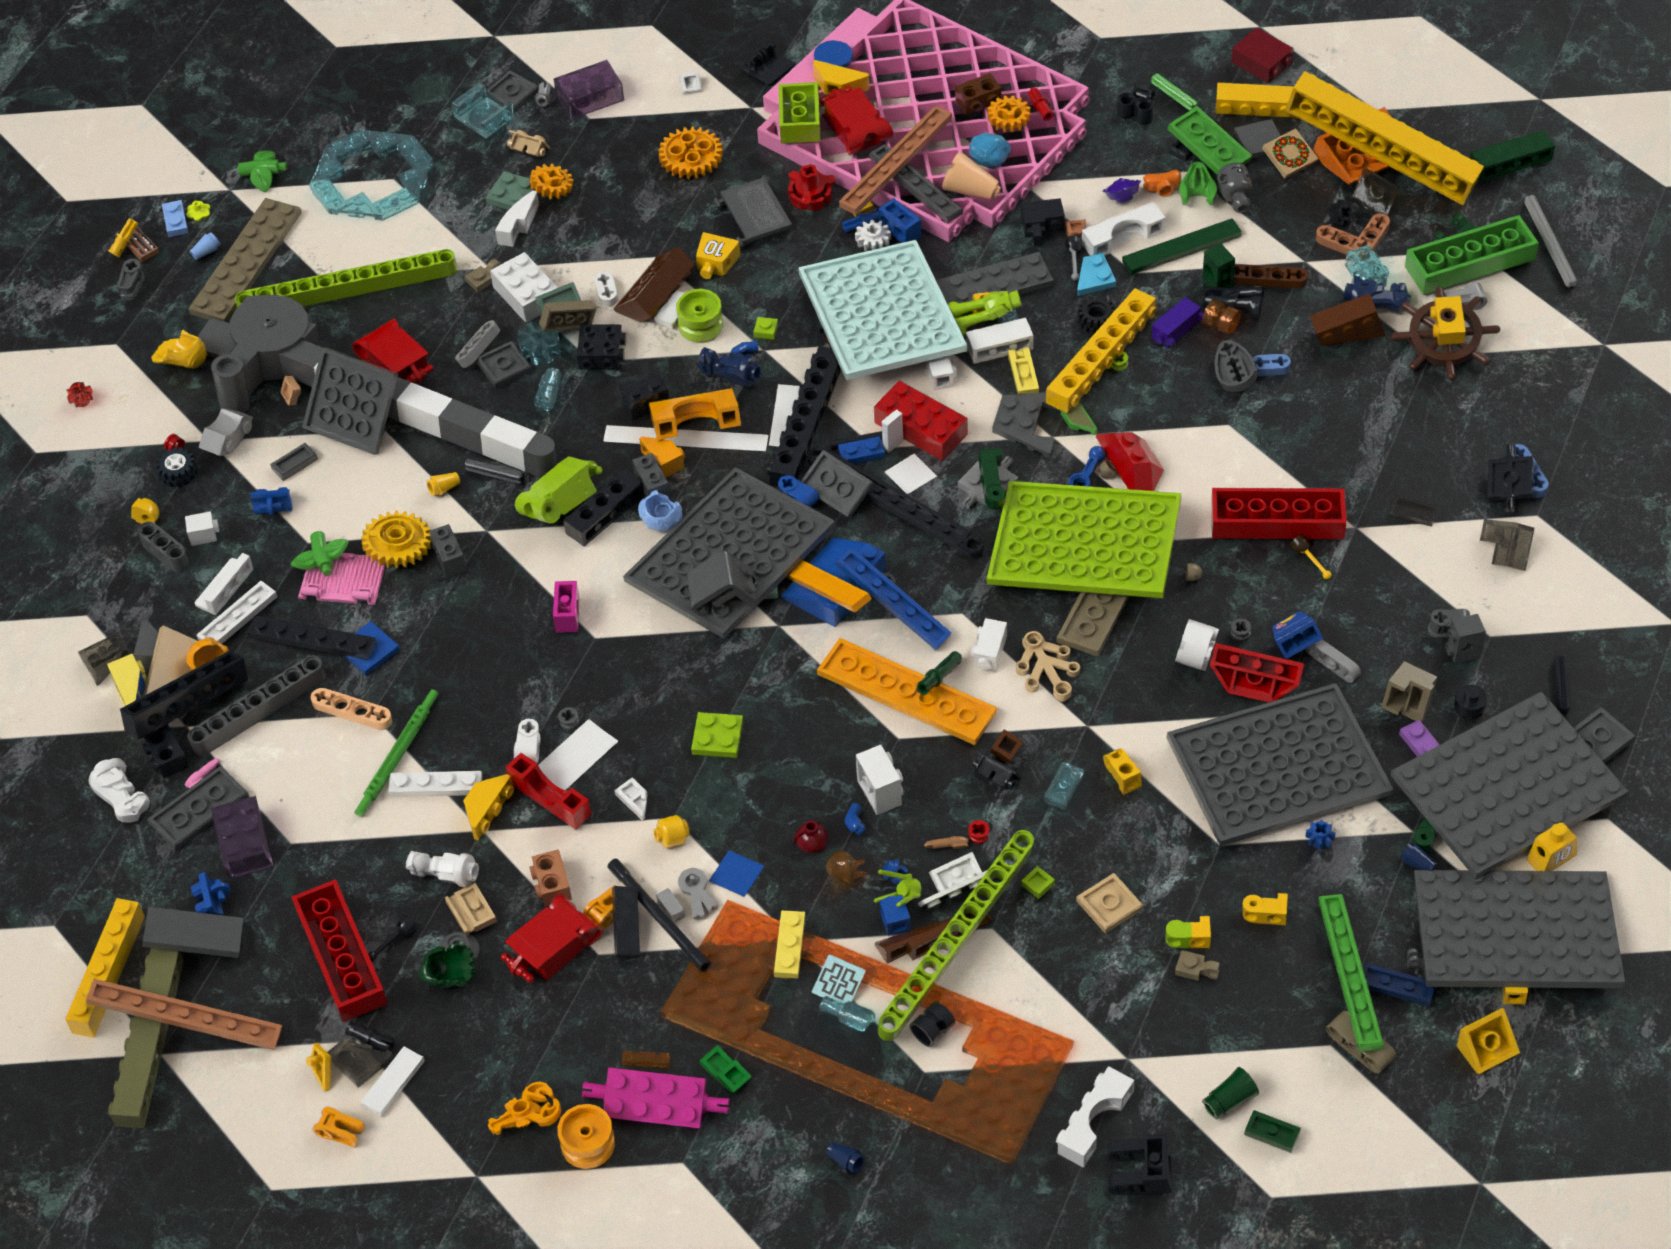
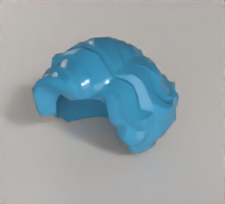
M987 132L973 137L969 145V153L978 164L989 169L1000 167L1011 152L1010 144L1003 136Z

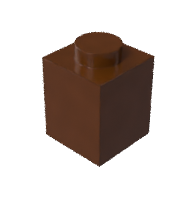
M1004 729L992 746L990 753L997 756L998 760L1004 764L1005 762L1011 763L1021 749L1023 741Z

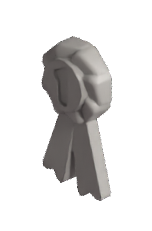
M689 868L681 872L678 878V885L684 894L691 895L693 919L696 920L698 917L705 918L702 904L709 914L712 913V910L718 909L715 900L705 891L707 885L705 873L697 868Z

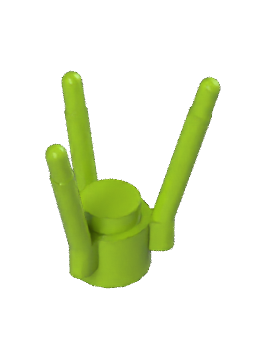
M878 870V874L903 880L897 885V892L875 898V903L889 896L903 895L904 899L896 904L897 907H901L914 898L921 896V884L916 878H912V874Z

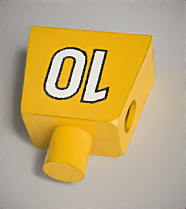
M703 232L696 254L697 269L700 270V275L704 279H710L712 274L724 276L740 257L739 241Z
M1564 823L1554 824L1550 829L1535 838L1526 861L1536 871H1553L1577 856V837Z

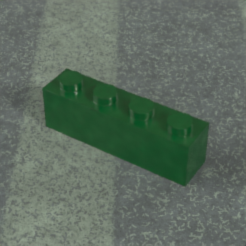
M1541 130L1472 151L1470 159L1484 166L1478 178L1479 182L1553 160L1555 145L1547 133Z

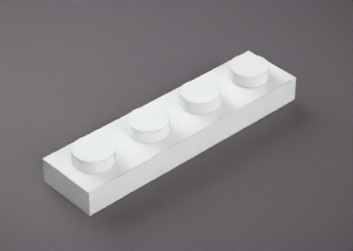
M260 581L196 635L198 641L205 639V637H213L222 644L276 599V591Z
M482 772L390 773L388 792L390 797L467 795L475 783L482 781Z

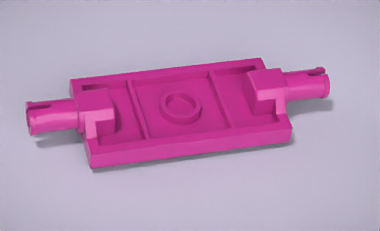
M608 1068L605 1085L584 1082L582 1087L584 1089H592V1092L582 1091V1098L603 1099V1110L607 1112L609 1118L701 1128L703 1114H706L707 1111L728 1114L729 1107H720L719 1105H730V1098L709 1097L706 1094L707 1079Z

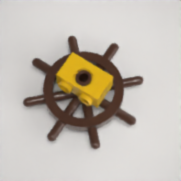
M1439 286L1435 289V301L1429 302L1419 309L1406 301L1401 304V308L1413 316L1409 332L1392 333L1390 338L1392 341L1410 340L1413 350L1418 355L1409 365L1411 370H1416L1426 361L1433 365L1446 366L1447 378L1454 380L1456 378L1454 366L1466 362L1471 357L1484 365L1490 363V359L1478 351L1481 338L1484 334H1497L1501 329L1498 325H1481L1479 317L1473 311L1481 303L1479 296H1475L1465 305L1461 303V296L1444 297V290ZM1464 320L1469 324L1470 327H1465ZM1421 323H1424L1433 330L1418 331ZM1473 335L1469 344L1464 341L1465 336ZM1434 338L1428 346L1421 340ZM1451 344L1456 345L1461 350L1452 353ZM1439 345H1443L1444 353L1437 352L1434 350Z

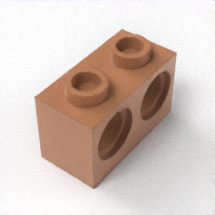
M559 849L532 856L533 866H529L532 879H537L538 885L534 886L537 898L543 899L544 906H550L558 894H563L566 898L572 900Z

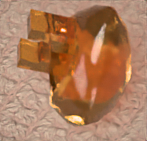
M846 850L837 851L826 860V869L829 876L839 887L845 890H850L854 879L867 875V871L859 872L856 870L859 864L865 863L864 859L854 860L853 856Z

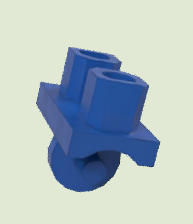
M287 487L271 491L258 489L257 492H251L250 494L254 514L268 513L269 516H273L274 512L292 511L293 509L290 489Z
M205 872L199 874V882L191 886L193 896L198 900L204 899L195 905L196 912L224 916L221 902L226 900L225 897L231 891L229 884L223 883L221 879H209Z

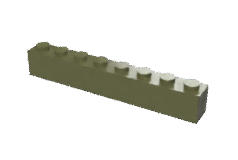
M151 948L150 954L146 955L145 958L146 970L145 974L140 978V989L175 998L184 963L182 952ZM134 1016L130 1019V1036L126 1038L124 1044L125 1056L124 1059L120 1060L119 1081L116 1080L114 1084V1101L110 1103L108 1110L109 1117L112 1118L116 1127H145L169 1026L166 1023Z

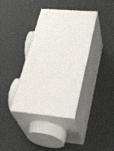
M951 355L925 361L933 390L954 386V378L957 377L955 365L950 363L952 362Z
M985 618L983 627L979 626L977 631L978 643L973 644L971 657H974L975 667L997 671L1007 637V622Z

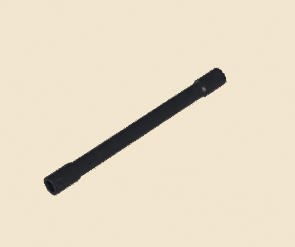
M617 858L611 860L607 868L625 886L637 887L638 901L686 953L688 959L700 972L707 971L711 967V961L699 948L695 947L632 877L630 871Z

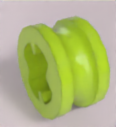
M1123 352L1120 356L1114 357L1111 368L1117 371L1126 369L1128 366V355Z

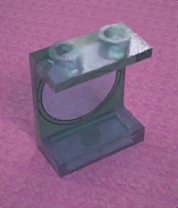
M481 82L452 102L454 117L484 138H488L514 118L512 103L508 102L502 107L488 98L486 87Z

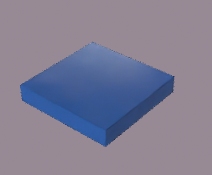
M370 621L354 633L376 638L377 644L370 659L344 657L367 676L400 651L397 643Z

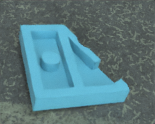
M1103 253L1083 257L1077 288L1078 296L1116 287V280Z

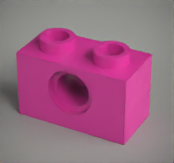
M555 581L553 620L556 633L578 632L580 596L577 581Z

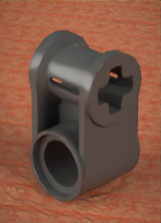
M1434 610L1430 616L1431 622L1427 628L1428 634L1437 639L1449 638L1448 629L1451 627L1452 619L1469 616V610Z

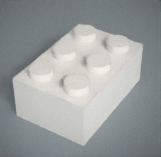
M525 252L490 270L493 288L525 323L542 315L535 297L558 288Z

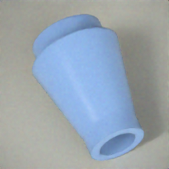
M210 232L209 234H204L189 252L198 260L218 250L217 247L221 244Z

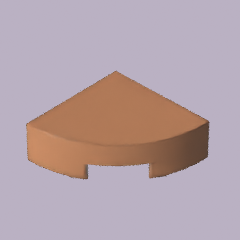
M1086 219L1066 221L1067 237H1080L1082 230L1086 228Z

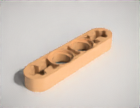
M318 688L311 694L312 705L318 711L378 730L387 729L392 724L391 713L385 707L326 688ZM338 703H347V706L343 709L336 708ZM359 709L367 710L364 715H356V711Z

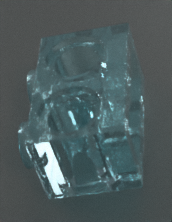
M1370 245L1347 252L1345 267L1352 277L1356 275L1360 276L1362 280H1374L1378 284H1385L1386 287L1389 271L1385 265L1383 266L1377 252H1374Z

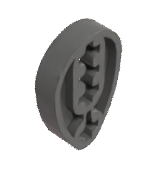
M1225 340L1219 344L1214 363L1216 376L1221 387L1229 392H1239L1249 388L1258 376V369L1250 353L1243 346L1232 340ZM1230 349L1231 352L1230 356L1226 352V350ZM1233 364H1236L1242 378L1240 382H1238L1233 370Z

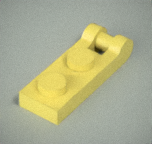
M1029 347L1022 348L1019 351L1014 349L1008 350V360L1011 365L1017 394L1039 393Z

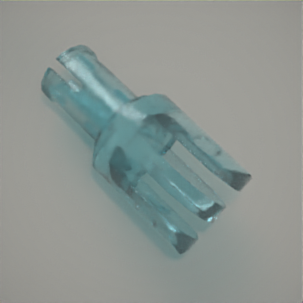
M825 996L820 1004L819 1009L821 1011L838 1017L839 1023L861 1032L865 1031L875 1020V1013L872 1010L851 1001L841 1003Z

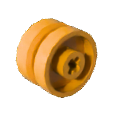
M582 1104L567 1110L560 1118L557 1126L558 1138L562 1154L567 1162L574 1167L590 1169L604 1164L612 1156L615 1148V1137L611 1119L606 1111L599 1106Z

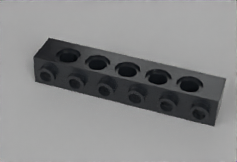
M230 650L120 708L124 731L137 740L146 737L149 733L166 726V724L183 717L186 713L238 687L248 680L244 658Z

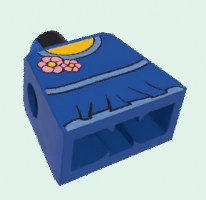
M1301 611L1290 617L1283 618L1282 621L1272 627L1275 641L1285 659L1324 639L1315 621Z

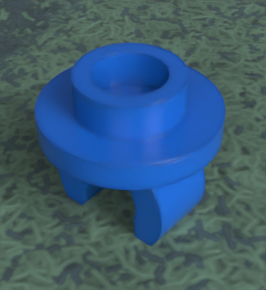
M898 859L889 860L882 869L901 874L908 872L905 866L899 865L900 861ZM883 875L885 880L890 878L891 882L896 885L903 880Z

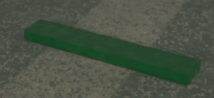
M1233 218L1122 256V262L1130 274L1133 275L1241 237L1242 231Z

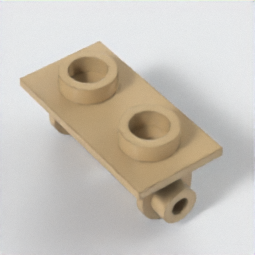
M509 130L512 139H508L507 146L512 150L523 153L527 146L526 154L540 157L545 155L546 150L544 148L550 149L545 138L539 135L533 137L521 130H517V132Z

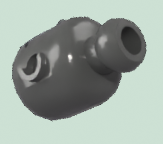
M1235 162L1226 164L1218 171L1217 181L1222 197L1232 202L1234 211L1243 213L1249 210L1251 206L1248 196L1253 191V185L1247 167L1242 163Z

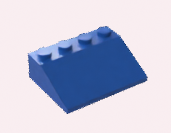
M832 537L809 564L862 590L864 589L835 565L837 560L850 547L881 573L886 569L885 552L868 543ZM794 581L781 595L782 599L834 627L850 611Z

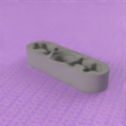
M493 320L486 322L457 354L455 359L462 368L474 363L498 335L500 328Z
M1323 639L1305 648V651L1311 657L1349 683H1352L1361 675V670L1354 661Z

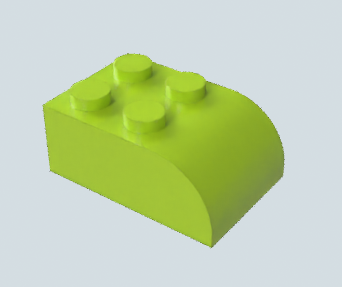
M818 82L778 84L781 143L821 141Z

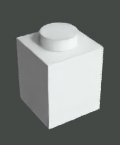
M211 511L185 516L186 529L191 546L217 541L216 532H220L217 519L213 520Z

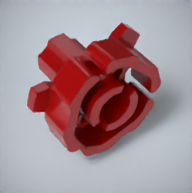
M812 164L802 166L800 173L793 170L788 174V178L791 180L788 187V196L791 199L792 205L796 208L811 211L823 209L824 197L820 196L824 190L826 192L825 203L831 202V185L836 183L833 175H823Z

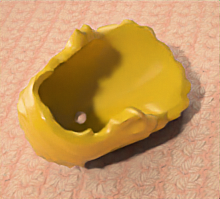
M183 329L180 338L164 341L151 356V359L157 364H172L194 369L205 362L207 356L206 346L199 337L191 335Z

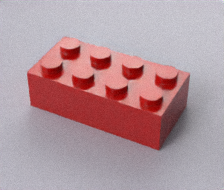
M900 380L874 406L875 424L882 427V421L898 410L902 413L903 439L941 461L968 435L967 417Z

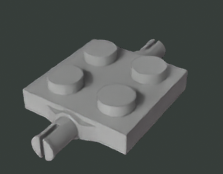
M1006 456L1001 462V466H998L1000 486L1005 490V495L1009 481H1018V476L1007 470L1013 463V459H1009V456ZM978 461L958 481L957 487L968 494V497L962 502L966 509H969L976 501L985 504Z

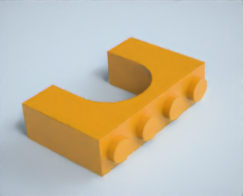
M732 388L649 403L657 440L678 437L677 425L692 418H714L718 421L720 429L741 426L739 407Z

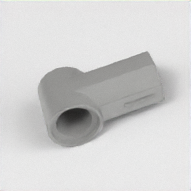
M1471 282L1464 289L1444 292V297L1461 296V303L1465 305L1475 296H1479L1481 303L1474 310L1483 308L1488 302L1479 282Z

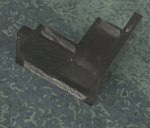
M1484 519L1480 541L1496 543L1491 564L1525 571L1535 528L1516 522Z

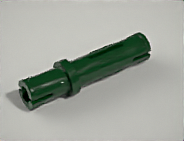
M952 651L934 669L926 672L925 677L917 684V691L926 695L933 687L939 686L943 678L961 663L962 655L957 651Z

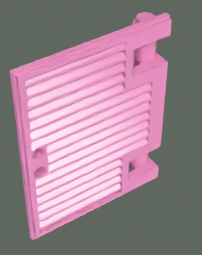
M343 553L339 559L332 561L333 569L330 576H324L323 572L319 571L318 566L313 570H306L298 596L299 599L304 600L307 599L308 595L316 596L317 601L357 604L358 600H367L368 605H375L386 563L379 566L378 560L371 561V556L366 557V555Z

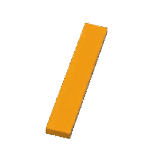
M803 560L786 576V578L853 612H857L871 600L868 592Z

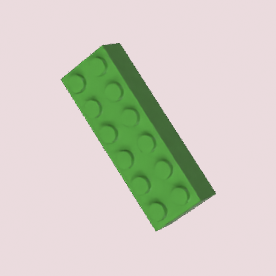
M1520 215L1408 249L1405 268L1422 294L1425 295L1434 292L1439 286L1444 289L1536 260L1539 243Z

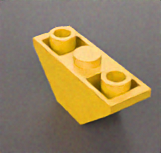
M817 60L813 61L814 78L825 95L831 93V90L835 88L838 90L840 88L846 89L848 86L853 89L860 87L863 92L868 91L870 88L868 73Z
M505 774L475 783L463 800L475 840H479L482 834L488 831L493 818L501 812L503 803L512 796L514 787L510 775Z

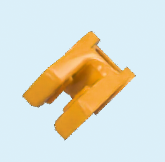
M614 886L590 901L583 910V913L593 919L603 930L613 921L612 888Z
M323 1107L321 1111L322 1116L319 1122L314 1124L313 1132L323 1139L333 1140L355 1148L357 1136L353 1133L362 1134L365 1129L364 1123L334 1108Z

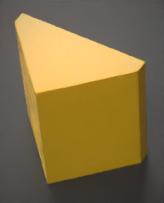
M1503 1008L1460 1029L1457 1047L1477 1074L1520 1053L1505 1009Z

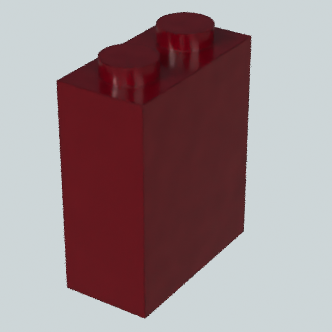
M1256 27L1232 48L1231 63L1269 83L1274 78H1277L1284 69L1292 65L1294 61V48Z

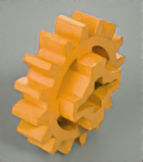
M1005 95L1002 100L996 98V102H991V107H988V121H990V125H996V130L1003 128V132H1006L1007 129L1014 132L1015 128L1022 130V125L1027 126V121H1030L1028 102H1022L1021 97L1016 100L1013 95L1011 98H1007Z
M543 164L542 168L536 166V170H532L529 183L531 184V189H535L537 194L542 193V197L549 196L552 199L553 196H556L557 199H560V195L566 197L567 193H571L573 186L572 174H567V169L561 170V166L554 167L551 164L550 167H547Z

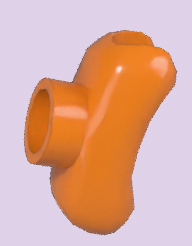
M1172 170L1159 174H1146L1143 177L1145 182L1143 187L1148 192H1158L1162 197L1169 196L1174 189L1180 186L1181 172L1179 170Z

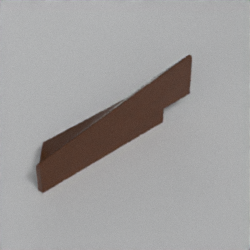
M971 913L965 914V917L969 919L975 918ZM988 913L976 929L992 922V918ZM953 917L877 941L875 946L887 964L906 954L913 961L927 954ZM958 931L951 933L955 937L962 936Z

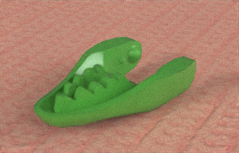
M1194 162L1181 181L1179 191L1182 204L1187 205L1189 202L1188 197L1192 195L1207 197L1209 205L1214 203L1217 186L1202 162Z

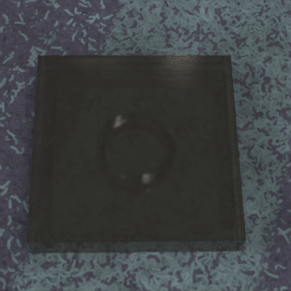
M1365 167L1360 174L1349 201L1373 215L1385 214L1388 216L1400 187Z

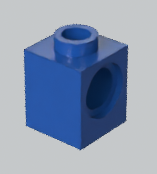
M903 895L889 896L879 901L880 914L888 936L911 931L910 916L906 904L901 907L896 906L898 902L904 899Z

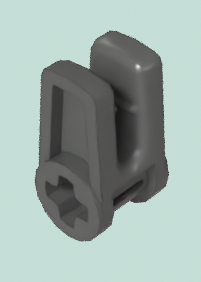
M129 259L123 264L117 284L118 290L121 291L120 297L123 300H134L145 280V275L141 271L142 266L137 259Z

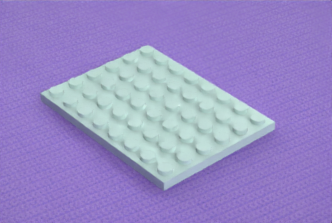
M916 240L798 267L799 275L846 380L967 351V344Z

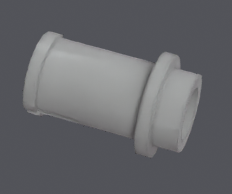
M545 82L539 84L538 94L535 96V101L542 107L548 105L551 101L549 96L551 85L547 82L546 88H544Z

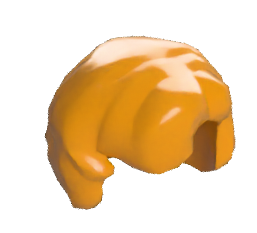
M205 637V639L191 645L187 653L186 662L189 668L194 670L229 650L227 646L217 642L213 637Z

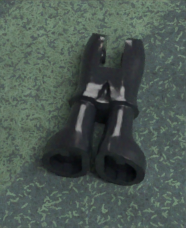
M1256 285L1248 288L1207 287L1202 306L1211 310L1229 309L1236 311L1237 309H1245L1249 311L1251 319L1259 321L1261 306H1263L1264 286Z

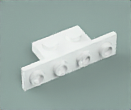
M973 852L929 872L938 893L922 900L918 904L920 907L927 905L928 908H931L941 903L940 898L946 895L950 899L961 894V889L969 886L970 889L975 888L987 871H981Z

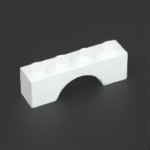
M1152 202L1082 230V245L1090 256L1103 253L1105 256L1111 253L1112 242L1122 234H1138L1145 238H1150L1165 232L1166 217L1155 203Z
M1109 1066L1104 1074L1100 1073L1094 1082V1089L1092 1092L1088 1091L1085 1094L1081 1103L1082 1107L1079 1111L1075 1110L1069 1120L1070 1125L1066 1130L1062 1129L1056 1139L1058 1154L1083 1168L1096 1150L1097 1137L1090 1128L1091 1120L1097 1114L1106 1110L1121 1111L1134 1092V1080Z

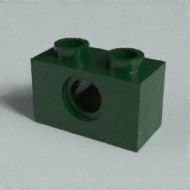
M1222 243L1210 247L1204 251L1202 280L1208 287L1232 288L1235 271L1234 256Z

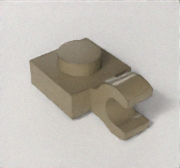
M492 259L485 269L480 266L465 276L466 282L477 293L492 284L490 270L498 267L500 263L496 259Z
M1182 950L1175 969V975L1199 981L1200 975L1217 979L1220 963L1216 961L1205 962V956Z

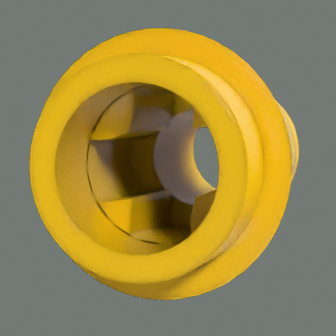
M456 472L431 476L426 482L428 491L432 496H440L460 484V478Z

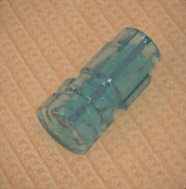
M555 368L547 369L545 374L541 376L540 388H538L534 398V405L543 411L553 409L557 398L562 374Z

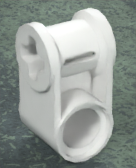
M525 719L520 722L514 746V758L523 753L535 763H538L541 738L539 725L534 719Z

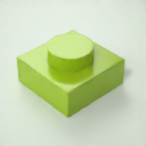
M757 317L753 332L754 338L774 340L778 319Z
M1038 866L1021 880V886L1038 899L1055 885V879Z

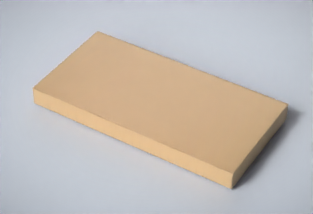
M162 626L159 629L143 696L192 671L186 662V657L191 645L197 642V640L166 626Z

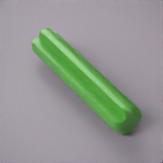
M1158 73L1152 76L1151 83L1189 111L1197 106L1198 102L1163 76Z

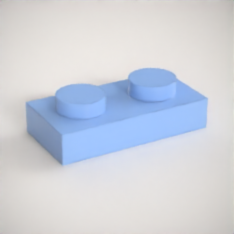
M182 200L162 204L168 237L188 233Z

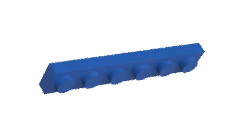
M852 547L837 560L836 566L934 650H937L950 637L951 632Z

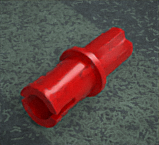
M1030 88L1028 96L1033 102L1034 109L1040 113L1044 121L1051 120L1054 117V112L1049 107L1048 100L1041 95L1038 88Z

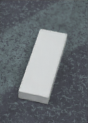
M403 1047L360 1102L361 1106L382 1117L424 1063V1057Z

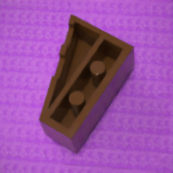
M1370 293L1310 315L1321 346L1386 336Z

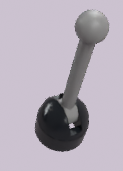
M1070 236L1065 240V247L1072 254L1073 274L1071 278L1077 281L1080 276L1077 273L1076 253L1081 250L1082 242L1080 237Z

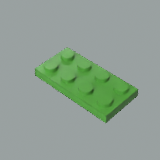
M1198 106L1168 125L1167 130L1216 174L1226 164L1237 162L1245 165L1252 159V155Z

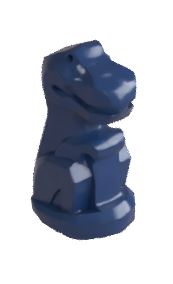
M1354 275L1351 284L1346 283L1344 300L1350 301L1370 293L1376 309H1388L1401 313L1405 311L1401 308V304L1405 301L1410 303L1411 295L1408 294L1405 283H1393L1390 291L1384 289L1385 284L1383 283L1378 284L1374 280H1362L1360 276Z
M704 347L696 363L697 367L705 375L721 376L747 388L753 386L761 374V367L758 365L756 357L750 354L745 356L738 353L732 356L723 354L719 358L716 351Z

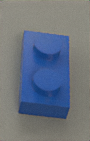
M880 436L838 445L840 457L852 464L885 458Z

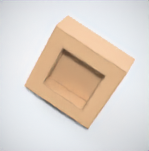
M293 376L284 377L280 391L288 406L296 405L301 394L300 385L297 384Z

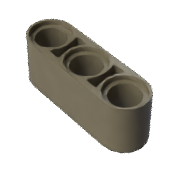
M1342 1011L1326 1026L1328 1035L1374 1073L1379 1074L1396 1058L1395 1050L1385 1040H1383V1049L1358 1052L1348 1011Z

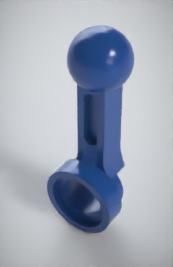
M1094 446L1090 449L1089 459L1082 473L1073 474L1069 478V485L1084 483L1085 486L1090 487V479L1098 463L1102 462L1106 457L1104 448Z

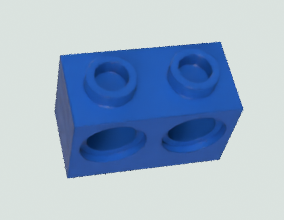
M895 198L879 208V221H882V226L888 225L891 235L901 243L917 240L921 237V219Z

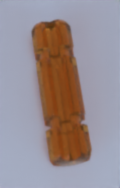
M623 1051L622 1064L632 1066L633 1063H636V1066L655 1067L659 1065V1067H669L670 1055L669 1053L661 1052L659 1055H656V1052L636 1051L635 1054L633 1051Z

